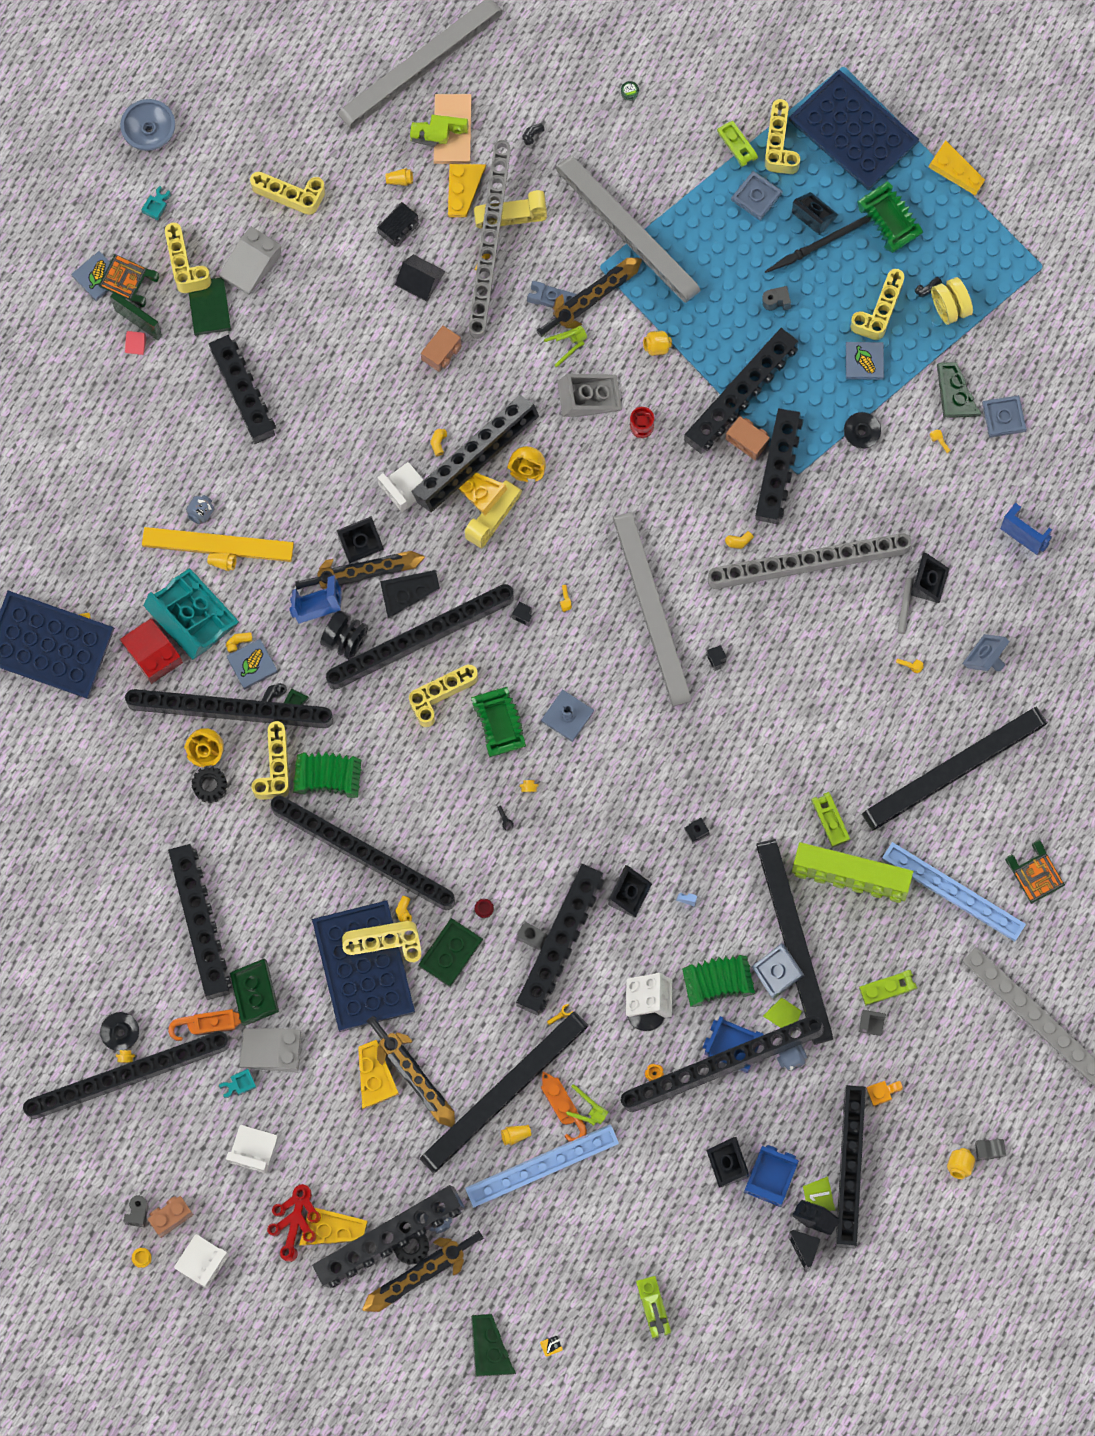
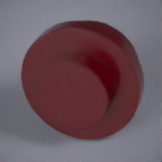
M480 899L475 904V913L480 918H488L494 912V905L488 899Z

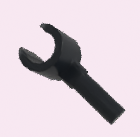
M498 806L497 809L503 821V830L507 831L504 826L506 822L511 823L513 828V821L507 818L502 806Z

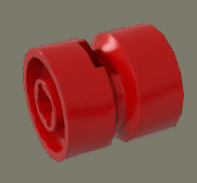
M637 407L631 413L630 430L637 438H647L654 430V414L647 407Z

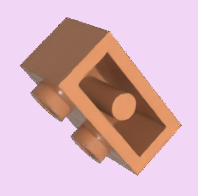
M442 325L421 352V360L440 372L442 368L445 369L449 365L453 354H457L462 347L461 337Z
M739 416L726 432V440L755 461L769 445L770 437H768L767 432L754 427L753 423L747 418L743 419Z
M181 1196L170 1198L166 1202L167 1205L162 1209L157 1208L149 1214L151 1217L148 1218V1221L160 1238L194 1215Z

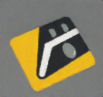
M553 1336L540 1342L546 1357L562 1351L558 1336Z

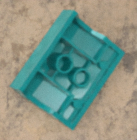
M190 568L174 577L165 588L157 593H148L143 605L192 660L206 652L239 624L236 617Z

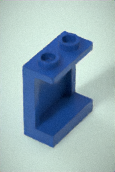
M1015 503L1004 516L1000 529L1034 554L1038 555L1040 551L1044 552L1052 539V536H1050L1052 529L1049 527L1043 535L1018 518L1021 506Z
M335 575L328 577L326 589L305 596H300L297 589L292 590V597H290L291 607L289 610L292 618H296L298 624L341 610L342 589Z
M720 1016L718 1021L715 1019L710 1029L713 1031L711 1038L707 1037L704 1042L703 1049H706L704 1055L711 1057L764 1034L758 1031L754 1033L723 1019L724 1017ZM759 1046L755 1048L754 1052L757 1053ZM739 1053L736 1060H743L746 1054ZM725 1060L720 1061L722 1063L727 1064V1061ZM751 1065L739 1070L748 1073Z
M762 1146L744 1193L781 1207L799 1160L793 1154L777 1152L778 1149L773 1146Z

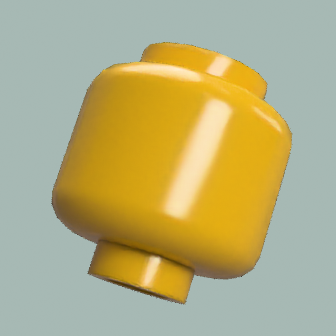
M652 331L644 337L643 347L651 356L665 355L668 353L669 348L672 347V339L668 337L665 331Z
M966 1148L952 1151L947 1164V1169L951 1176L957 1179L969 1177L975 1165V1157Z

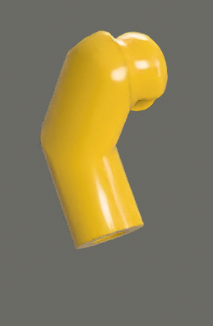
M439 428L435 430L430 440L436 457L444 454L440 443L442 439L447 437L445 429Z
M749 531L742 537L728 535L725 538V543L730 548L742 549L754 536Z
M251 632L234 634L226 642L227 651L233 653L237 651L239 643L252 642Z
M403 895L395 913L400 922L412 921V915L407 910L411 899Z

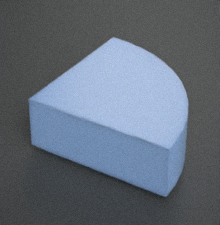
M679 893L676 901L695 907L697 896L690 893L688 895Z

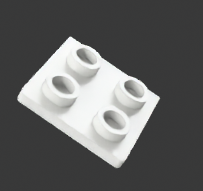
M407 462L388 477L384 473L377 477L379 486L401 513L417 502L411 491L423 479L410 463Z
M662 973L627 979L626 1016L632 1017L655 1012L664 1018L672 1017V979Z
M240 1125L232 1151L227 1154V1162L266 1174L277 1141V1135Z
M196 1234L174 1268L208 1289L229 1257V1254Z

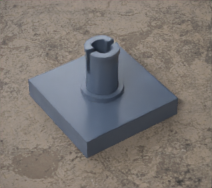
M984 634L962 664L968 669L989 671L993 667L995 671H1001L1005 663L999 656L1010 641L1003 636Z
M562 689L541 719V722L573 742L594 713V709Z

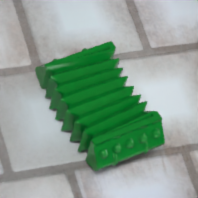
M887 181L858 200L857 203L859 211L867 213L866 217H871L870 221H875L874 225H878L877 231H881L880 235H883L881 240H886L884 246L886 250L894 253L913 239H916L923 231L919 223H914L916 218H911L913 213H908L910 207L904 206L906 201H900L902 196H896L897 191L892 192L893 186Z
M508 687L497 688L496 690L471 697L473 709L477 712V717H480L482 727H484L485 742L487 743L486 750L489 758L526 747L522 723H520L521 717L518 716L519 713L516 710V704H513V698H510Z
M306 752L298 754L295 764L293 793L305 795L309 790L312 794L315 790L317 793L319 790L324 793L326 789L331 793L333 789L335 794L339 791L340 796L344 792L347 798H357L360 788L362 760L354 756L349 759L347 755L342 758L340 753L337 757L334 753L329 756L327 752L323 756L319 752L316 756L313 753L308 756Z
M725 955L723 960L718 957L717 961L711 957L709 963L704 960L703 965L698 962L697 967L691 964L682 968L690 1007L702 1006L705 1000L709 1002L710 998L714 1001L715 996L718 999L721 995L726 998L727 993L730 997L733 993L736 997L739 993L743 997L755 994L747 956L739 955L737 959L732 956L729 960Z

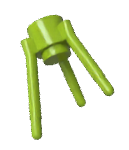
M581 325L544 339V342L555 339L560 341L569 338L573 344L576 343L555 364V367H558L573 352L585 344L583 340L587 339V334Z
M572 1084L571 1087L593 1107L588 1113L591 1116L590 1118L569 1111L566 1114L586 1121L593 1126L596 1122L601 1125L609 1111L597 1105L582 1090Z

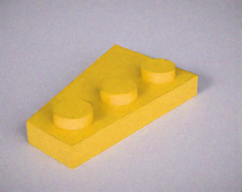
M475 473L459 490L486 516L506 492L507 487L501 482Z
M377 1040L358 1047L363 1110L399 1095L386 1061L381 1065L377 1060V1047L379 1046Z

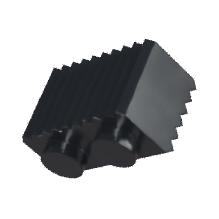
M401 202L377 227L378 234L395 247L396 244H401L405 240L406 234L410 230L414 231L419 224L418 215Z
M803 1199L796 1206L792 1214L796 1220L806 1227L827 1235H832L840 1221L836 1215L825 1207Z

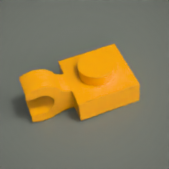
M885 1081L868 1086L866 1089L874 1107L891 1101L890 1094L903 1090L900 1081L888 1086Z

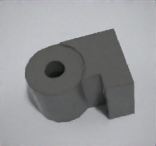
M787 286L765 291L762 296L763 307L769 311L775 310L779 306H783V310L791 309Z
M525 921L515 939L537 950H541L548 935Z
M1003 1139L977 1140L975 1142L977 1161L1006 1156Z
M136 1195L129 1202L131 1212L130 1214H124L123 1222L125 1225L145 1228L148 1203L143 1196Z

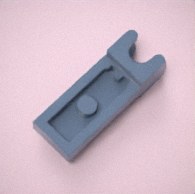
M532 281L531 290L537 293H529L527 302L553 308L555 299L563 294L564 304L577 294L547 286L545 283Z

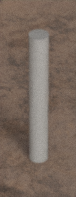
M906 578L897 631L900 634H905L913 585L912 578Z

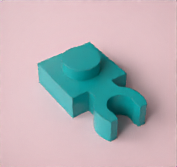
M161 186L156 189V196L150 195L141 209L143 214L157 221L167 207L164 201L168 200L171 196L169 190H167L166 194L161 195Z
M249 1069L231 1076V1083L223 1082L219 1085L220 1089L224 1087L229 1088L228 1093L223 1094L224 1098L231 1097L235 1091H237L239 1096L257 1088Z

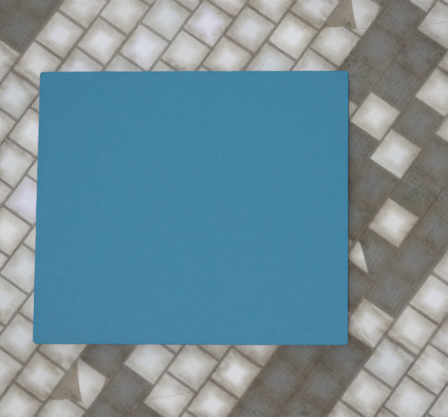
M846 67L839 69L895 117ZM827 80L788 111L783 150L794 151L799 154L800 167L796 173H776L766 169L765 156L769 133L768 127L750 142L758 159L747 162V165L741 167L735 156H733L644 229L698 284L701 291L687 303L683 302L643 260L637 274L618 287L659 331H665L668 337H671L672 345L719 394L727 388L780 328H783L798 340L797 353L785 361L786 365L781 371L777 370L773 374L774 378L769 384L765 383L763 385L761 393L749 401L750 405L747 409L741 410L738 413L743 419H749L757 429L767 432L768 437H770V446L778 408L800 412L801 418L804 419L802 430L798 429L797 433L800 440L798 448L795 447L793 454H796L795 464L790 466L796 474L802 473L844 437V425L851 415L858 412L873 413L1041 271L1043 267L970 192L928 168L934 156L920 141L868 191L788 121L789 116ZM777 125V126H774V128H776V129L782 128L781 126H778V125ZM777 142L771 143V144H773V145H775V146L780 145V144L777 143ZM776 159L769 160L771 162H777ZM794 161L788 162L791 165L796 164ZM752 171L783 191L782 195L761 221L731 201V197ZM887 181L893 186L892 192L897 191L896 196H902L900 201H906L904 206L910 207L908 213H913L911 218H916L914 223H919L923 231L916 239H913L892 253L884 247L886 240H881L883 235H880L881 231H877L878 225H874L875 221H870L818 248L801 260L765 273L768 268L785 256L794 253L795 250L808 246L866 216L867 213L859 211L857 201ZM809 192L838 214L836 219L820 235L792 213L793 201ZM626 244L602 263L600 269L604 274H607L609 270L626 258L640 257ZM892 269L901 270L904 273L903 286L883 338L873 340L854 333L850 327L853 314L860 311L873 315L888 273ZM935 277H939L945 286L948 280L958 277L968 291L973 306V313L965 318L958 316L956 322L946 325L936 310L932 294L918 297L919 295L915 293V289L918 285L925 287ZM894 279L892 282L893 286H895L897 279ZM787 286L791 309L783 310V306H779L772 311L766 310L762 305L763 293L767 290ZM891 294L885 295L889 299L893 298ZM884 310L879 311V313L882 315L887 314V312ZM859 320L855 322L857 325L864 324L862 321ZM873 327L875 331L881 330L880 327ZM846 342H883V380L846 379ZM781 350L774 351L776 354L783 353V351ZM769 363L762 364L766 368L771 367ZM752 376L750 378L753 381L759 380L757 376ZM744 389L738 391L740 394L747 393ZM729 403L732 408L735 407V404ZM785 428L782 432L784 434H790L793 430L791 428ZM783 445L779 448V451L786 452L789 447Z

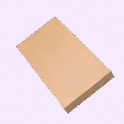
M435 94L434 115L468 119L469 128L468 133L455 134L449 131L447 144H437L434 147V164H470L471 94Z

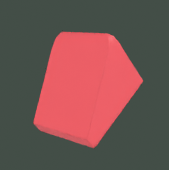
M127 331L125 353L144 355L145 333Z

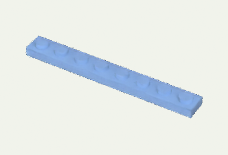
M893 842L882 857V860L889 865L913 870L912 879L1014 942L1026 925Z
M610 1124L468 1186L465 1190L474 1208L619 1144Z

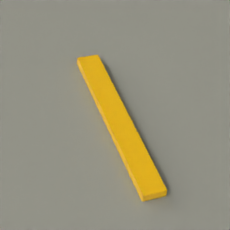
M144 527L142 547L207 554L232 553L237 557L292 562L294 542Z

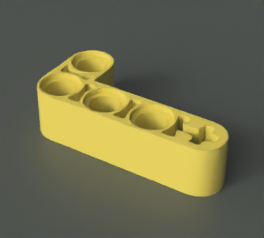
M783 99L775 100L772 105L765 167L770 172L794 174L799 170L800 156L797 152L783 150L789 108L788 103ZM778 110H782L781 116H778ZM777 125H778V126H781L782 128L776 129V128H774V126H777ZM777 142V143H779L780 145L775 146V145H773V144H771V143ZM776 159L777 162H771L769 160ZM794 161L796 164L791 165L788 162Z
M255 172L250 177L252 190L256 194L308 215L317 211L325 195L324 181L320 177L311 178L304 190L262 172ZM316 186L321 187L318 190H313V188ZM274 188H279V189H280V190L277 191V192H273V191H272ZM290 195H296L293 199L288 198ZM307 202H312L309 206L305 205Z
M536 190L528 193V199L504 202L501 226L539 222L547 219L544 192ZM493 203V204H490V205L493 206V207H496V206H498L500 203ZM486 204L478 205L474 208L475 224L480 229L483 228ZM490 218L487 222L493 225L497 223V220Z
M177 223L168 224L165 227V235L178 291L189 293L207 289L211 285L208 269L205 266L190 268L181 227Z
M892 269L888 273L873 315L860 311L853 314L850 327L854 333L873 340L883 338L903 286L904 273L901 270ZM894 279H897L895 286H893L892 282ZM891 294L893 298L889 299L885 295ZM884 310L887 312V314L882 315L879 313V311ZM859 320L862 321L864 324L857 325L855 322ZM873 327H880L881 330L875 331Z
M507 480L503 482L507 487L506 492L486 516L481 513L477 520L473 518L465 529V539L481 549L489 541L522 493L520 488Z
M465 665L410 693V706L421 726L431 727L434 724L435 714L432 705L477 683L478 672L475 666ZM466 673H469L470 675H472V678H469V676H466ZM452 680L457 682V685L454 687L447 685ZM433 689L440 690L438 695L430 694ZM416 697L423 699L419 704L413 702ZM427 713L431 715V718L423 720L421 718L422 715Z
M279 721L272 722L268 726L270 777L254 780L251 787L254 796L261 800L273 799L276 796L286 797L290 790L287 734L284 725ZM276 729H279V730H280L279 733H278V735H279V740H276V736H275ZM281 747L283 751L280 754L273 753L274 749ZM277 766H283L282 772L274 771ZM283 784L285 788L282 791L275 790L276 786ZM265 786L264 792L259 793L256 791L257 787Z
M412 921L348 931L342 936L343 950L349 955L402 946L404 957L407 961L416 962L421 958L418 929ZM406 931H413L411 935L405 934ZM388 934L394 935L392 938H386L385 936ZM369 937L375 938L372 942L366 941ZM411 948L417 949L413 953L408 952Z

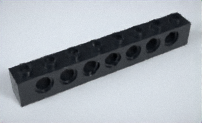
M780 328L684 434V441L700 454L705 450H710L714 444L713 441L725 433L726 426L736 421L738 418L737 414L741 410L747 409L750 405L749 401L761 393L763 385L765 383L769 384L774 378L773 374L777 370L781 371L786 365L785 361L797 353L798 340L783 328ZM781 350L783 351V353L776 354L774 351ZM769 363L771 367L766 368L762 364ZM752 376H757L759 380L753 381L750 378ZM744 389L747 393L740 394L738 391ZM733 403L735 407L729 408L726 404ZM721 416L723 420L716 421L714 417ZM707 429L710 430L711 433L705 435L702 433V431Z
M521 395L515 398L411 491L417 503L432 513L539 417L535 405Z
M191 844L168 849L205 997L207 1000L229 995V988H232L230 978L225 977L224 970L227 969L225 958L221 959L219 952L223 951L221 942L215 938L214 933H218L215 921L211 922L210 915L213 914L211 904L206 903L205 897L208 896L206 885L201 883V878H204L201 866L197 867L196 860H199L197 849H193ZM191 863L192 866L189 870H183V864ZM195 881L196 886L189 889L186 887L187 883ZM195 899L201 900L200 905L197 907L191 906L192 901ZM200 917L206 919L203 925H197L196 920ZM203 936H210L208 943L203 944L200 942ZM214 954L215 959L212 962L205 961L207 955ZM217 972L220 974V977L215 981L210 980L211 974Z
M581 864L518 997L517 1007L537 1016L540 1011L544 1012L548 1001H545L547 995H552L556 986L554 980L556 976L560 977L563 972L564 966H562L564 959L568 960L571 955L572 949L570 946L573 941L577 942L581 932L578 929L581 924L585 925L589 914L586 912L596 902L597 897L594 895L597 889L601 890L605 880L602 879V872ZM587 884L592 889L589 892H583L581 887ZM575 902H581L584 905L579 910L573 908ZM567 919L575 921V925L572 927H568L564 923ZM560 936L566 937L567 942L565 944H559L557 943L556 939ZM550 954H557L559 959L552 962L548 957ZM543 971H548L551 976L548 979H542L540 974ZM536 988L541 989L543 992L539 997L532 995V991Z
M846 1085L844 1090L837 1217L840 1221L836 1227L835 1247L855 1249L857 1247L866 1087Z
M449 1185L314 1263L312 1266L322 1286L334 1288L341 1284L342 1279L346 1277L349 1279L357 1275L358 1270L364 1267L366 1269L373 1266L378 1258L382 1257L383 1259L393 1253L392 1250L397 1247L400 1249L410 1244L409 1240L415 1237L417 1239L427 1234L428 1229L442 1226L447 1218L450 1217L452 1219L462 1213L461 1210L465 1209V1206L455 1187ZM444 1203V1212L438 1213L437 1208L439 1204ZM427 1213V1221L425 1223H421V1215ZM409 1223L411 1229L408 1233H404L403 1227ZM389 1233L393 1234V1241L391 1243L386 1242V1236ZM372 1243H375L376 1250L375 1252L370 1253L369 1246ZM358 1253L359 1260L353 1264L352 1256ZM340 1263L342 1269L339 1273H335L334 1268L336 1264Z

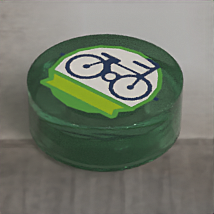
M627 81L621 86V96L625 100L631 101L638 97L639 87L635 82Z

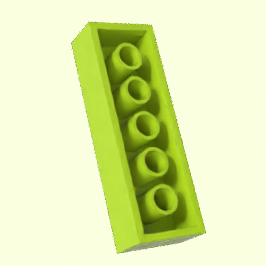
M799 842L792 873L801 879L809 877L813 878L817 883L825 884V882L833 883V886L837 888H844L845 886L852 888V891L857 893L865 891L871 893L873 897L882 898V896L889 897L890 901L901 903V901L906 900L913 870Z

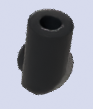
M543 123L530 126L525 130L522 135L525 145L533 144L534 135L545 131Z
M935 277L925 287L918 285L915 293L919 295L918 297H925L931 293L932 287L941 284L942 280L939 277Z
M278 683L269 686L261 701L271 702L274 697L283 695L287 691L286 685Z

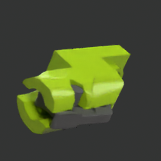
M432 114L430 124L428 122H412L410 141L430 147H435L437 144H447L449 131L455 134L468 133V119Z
M656 1276L637 1280V1288L652 1339L659 1338L658 1334L664 1333L665 1336L671 1334Z

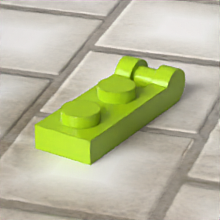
M733 120L717 128L719 136L741 167L747 165V162L758 159L755 150Z
M830 792L824 793L822 797L812 798V805L816 810L831 847L833 848L850 841L848 832ZM827 803L828 807L822 809L821 805Z
M906 970L902 973L859 986L865 1006L916 990L917 985L913 983L912 971ZM904 980L906 986L901 987L899 981Z

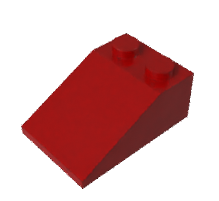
M151 618L119 639L151 684L183 663L178 652Z

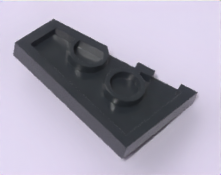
M436 570L380 581L388 619L440 589Z

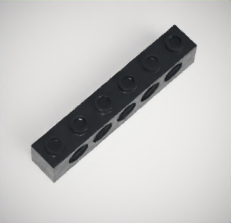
M228 334L208 343L254 444L275 436L274 429H276V425L273 419H269L266 414L269 411L265 402L261 403L259 399L261 394L258 387H253L252 381L254 379L250 370L246 372L244 368L246 362L243 355L239 356L236 351L239 350L235 339L231 340ZM227 355L233 356L229 360L224 359ZM234 371H240L238 375H232ZM243 386L248 387L245 391L239 390ZM249 402L255 403L253 407L246 406ZM256 418L263 419L260 423L254 422Z
M778 408L755 514L757 521L778 524L779 519H783L785 508H782L783 501H787L788 497L786 485L791 482L792 472H789L790 466L795 464L796 454H793L795 447L798 448L800 437L797 436L798 429L802 430L804 420L801 418L800 412ZM785 428H791L793 430L790 434H784L782 432ZM783 445L789 447L786 452L779 451V448ZM779 463L785 465L782 470H777L775 466ZM774 481H779L781 486L773 488L771 484ZM770 499L777 500V504L774 506L768 505L767 502Z

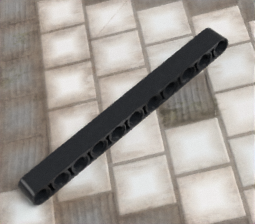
M502 584L331 668L326 673L328 686L331 689H340L510 605L514 600L513 588L508 584ZM503 592L510 594L508 598H503L500 595ZM487 600L493 602L491 606H485L483 603ZM469 609L476 610V613L473 615H469L466 612ZM452 617L459 618L457 623H451L449 620ZM439 625L442 627V630L436 632L433 630V627ZM418 634L425 635V638L422 640H418L415 637ZM402 642L408 643V646L406 648H400L399 644ZM387 650L391 654L388 657H384L381 655L382 652ZM367 659L374 660L372 665H366L364 662ZM352 667L357 669L353 674L347 672ZM333 676L340 677L337 682H332L330 679Z
M131 689L125 695L128 707L134 711L260 723L279 721L283 725L329 728L333 724L331 710L320 706ZM133 697H139L138 702L130 703ZM151 699H158L155 705L149 704ZM170 701H177V704L175 706H168V703ZM190 702H195L196 706L194 708H187ZM207 705H215L213 710H206ZM227 706L234 707L231 712H225L224 710ZM246 708H253L250 714L244 713ZM266 709L272 710V713L268 716L263 715V711ZM290 711L291 715L284 718L281 716L283 712ZM303 713L310 714L308 719L300 718ZM326 714L329 716V719L326 721L319 720L322 715Z
M1034 707L871 806L861 815L871 830L874 831L1043 728L1048 722L1040 710Z
M276 796L271 800V809L277 817L443 910H450L454 907V894L444 886L283 796ZM278 803L285 804L281 810L275 809V806ZM295 812L301 813V817L299 819H293L291 818L292 814ZM312 821L318 823L314 829L308 827V824ZM327 831L335 833L331 838H327L324 835ZM344 840L351 841V845L348 847H342L341 843ZM362 849L368 851L364 857L358 855V852ZM377 859L385 861L381 866H376L374 862ZM394 868L401 869L399 875H392L391 871ZM412 877L418 879V882L414 885L408 883V880ZM427 887H433L435 889V891L432 894H426L424 892V890ZM444 896H449L451 901L448 904H444L441 902V899Z
M776 839L756 843L785 947L804 974L795 983L805 1017L817 1016L824 1025V1033L820 1037L813 1039L812 1042L816 1045L832 1041V1030ZM813 1023L809 1029L816 1030L819 1024Z
M575 1011L572 1012L420 1157L422 1163L433 1174L436 1173L577 1039L589 1025Z
M809 1016L627 1090L621 1095V1103L629 1112L639 1111L816 1039L824 1033V1025L819 1017ZM813 1023L819 1024L816 1030H810L809 1028ZM798 1030L801 1032L799 1037H791L794 1031ZM776 1038L782 1039L779 1045H773V1041ZM757 1046H764L762 1052H754ZM739 1053L746 1054L743 1060H736ZM720 1061H727V1065L725 1067H718V1063ZM708 1068L709 1071L706 1075H700L701 1069ZM685 1075H689L690 1080L687 1083H682V1078ZM666 1083H672V1087L669 1090H663V1086ZM648 1090H653V1095L650 1098H646L645 1093ZM629 1098H635L634 1104H626Z
M214 1032L28 1099L23 1104V1111L30 1119L47 1116L222 1053L229 1048L230 1041L224 1032ZM222 1037L225 1039V1043L222 1046L215 1045L218 1038ZM201 1044L207 1047L203 1053L197 1052V1047ZM181 1051H187L188 1055L185 1059L181 1060L178 1058V1054ZM162 1058L169 1059V1063L166 1066H160L159 1063ZM143 1065H150V1070L147 1073L141 1072ZM131 1071L132 1075L128 1080L122 1079L124 1072ZM112 1078L113 1083L110 1086H104V1080ZM87 1085H94V1090L91 1093H85ZM74 1091L75 1097L72 1100H67V1093ZM56 1098L57 1102L53 1107L47 1106L49 1099ZM37 1105V1111L32 1114L29 1113L30 1106Z

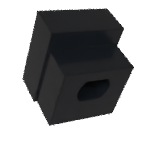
M519 602L512 613V619L529 627L533 621L531 615L532 607Z
M722 646L713 647L706 652L714 672L721 669L722 663H725L727 660Z
M702 818L684 827L692 844L710 835ZM695 826H699V832L694 830Z

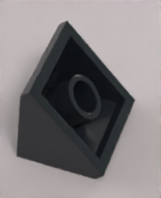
M811 192L793 201L792 213L818 235L838 216L835 211Z
M413 254L403 261L395 286L427 302L444 275L445 270Z
M372 516L336 530L349 564L384 550Z
M923 553L911 596L940 603L949 568L929 554Z
M625 865L608 899V905L636 918L652 883L631 867Z
M737 1137L730 1138L706 1150L719 1188L748 1179L749 1172Z
M792 1230L789 1232L788 1238L807 1273L812 1267L821 1239Z

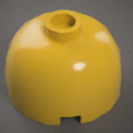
M523 446L512 453L507 468L510 469L511 476L519 481L528 482V478L535 479L536 482L543 478L546 462L544 455L539 450Z
M200 728L187 738L184 749H186L188 760L199 767L214 766L222 757L224 743L216 731L209 728Z

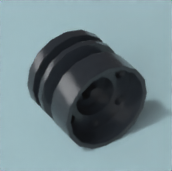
M340 610L328 622L322 634L320 644L331 651L339 645L338 655L344 654V658L350 660L362 647L369 627L365 623L360 625V620L358 619L350 624L351 615Z

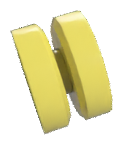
M955 277L948 280L946 286L941 283L932 287L931 294L940 318L946 325L956 322L958 316L965 318L972 315V302L961 279Z

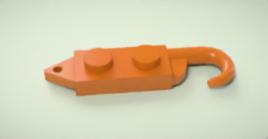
M233 1009L196 1014L194 1016L174 1019L168 1027V1033L172 1039L182 1041L183 1038L176 1036L174 1033V1029L177 1026L187 1024L188 1029L193 1035H203L218 1031L236 1030L235 1027L241 1023V1020H239V1014L233 1012Z
M543 1071L541 1090L558 1119L565 1125L575 1123L580 1131L579 1136L576 1138H572L568 1134L565 1135V1138L571 1142L585 1136L587 1129L583 1120L566 1114L567 1111L579 1113L558 1077L554 1078Z

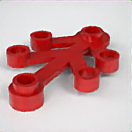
M304 1184L294 1188L291 1198L281 1205L275 1204L272 1208V1213L277 1217H282L286 1210L295 1205L294 1211L277 1224L272 1223L267 1228L268 1234L278 1236L284 1228L290 1225L286 1244L280 1250V1257L287 1262H293L298 1256L294 1243L299 1226L303 1232V1239L306 1242L312 1243L316 1240V1233L311 1230L302 1215L303 1206L308 1212L307 1218L310 1222L318 1223L321 1219V1214L315 1210L310 1201L312 1197L311 1189ZM303 1191V1196L299 1197L300 1192ZM281 1207L280 1213L277 1214V1209ZM316 1213V1218L312 1220V1215ZM276 1227V1231L272 1233V1229ZM311 1233L312 1237L307 1239L308 1234ZM289 1249V1254L285 1256V1252Z

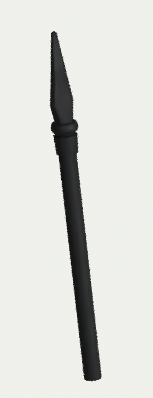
M864 216L808 246L795 250L794 253L785 256L768 268L765 273L801 260L818 248L870 222L871 217Z

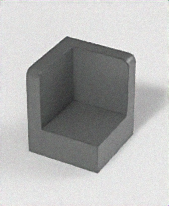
M862 1010L858 1032L881 1036L886 1014Z

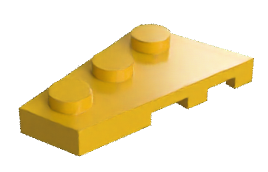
M946 140L928 167L975 196L985 181Z
M449 164L448 217L467 218L482 175L485 172L486 164Z
M315 1208L321 1214L320 1221L312 1223L306 1218V1222L311 1230L316 1233V1240L312 1243L306 1242L303 1239L302 1233L299 1245L352 1242L365 1234L368 1221ZM316 1213L312 1215V1220L316 1218ZM311 1233L308 1234L307 1239L312 1237Z

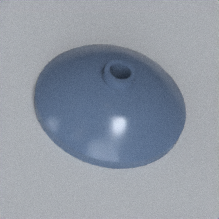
M143 99L133 103L125 110L121 118L120 128L124 139L129 145L139 150L151 151L161 148L172 138L175 131V118L170 108L164 103L154 99ZM149 128L153 129L151 132L146 131Z

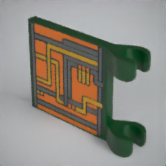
M114 254L99 283V287L112 293L116 292L136 305L145 307L146 298L136 293L145 277L153 282H158L159 273Z
M1040 840L1032 844L1033 849L1038 855L1020 866L1013 854L1005 859L1031 904L1065 886Z

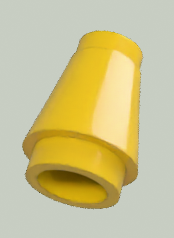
M404 168L386 173L385 175L386 184L402 186L413 184V172L411 169Z
M210 553L207 563L225 571L235 569L237 557L232 553Z
M529 1125L509 1126L501 1130L504 1145L512 1146L531 1136Z

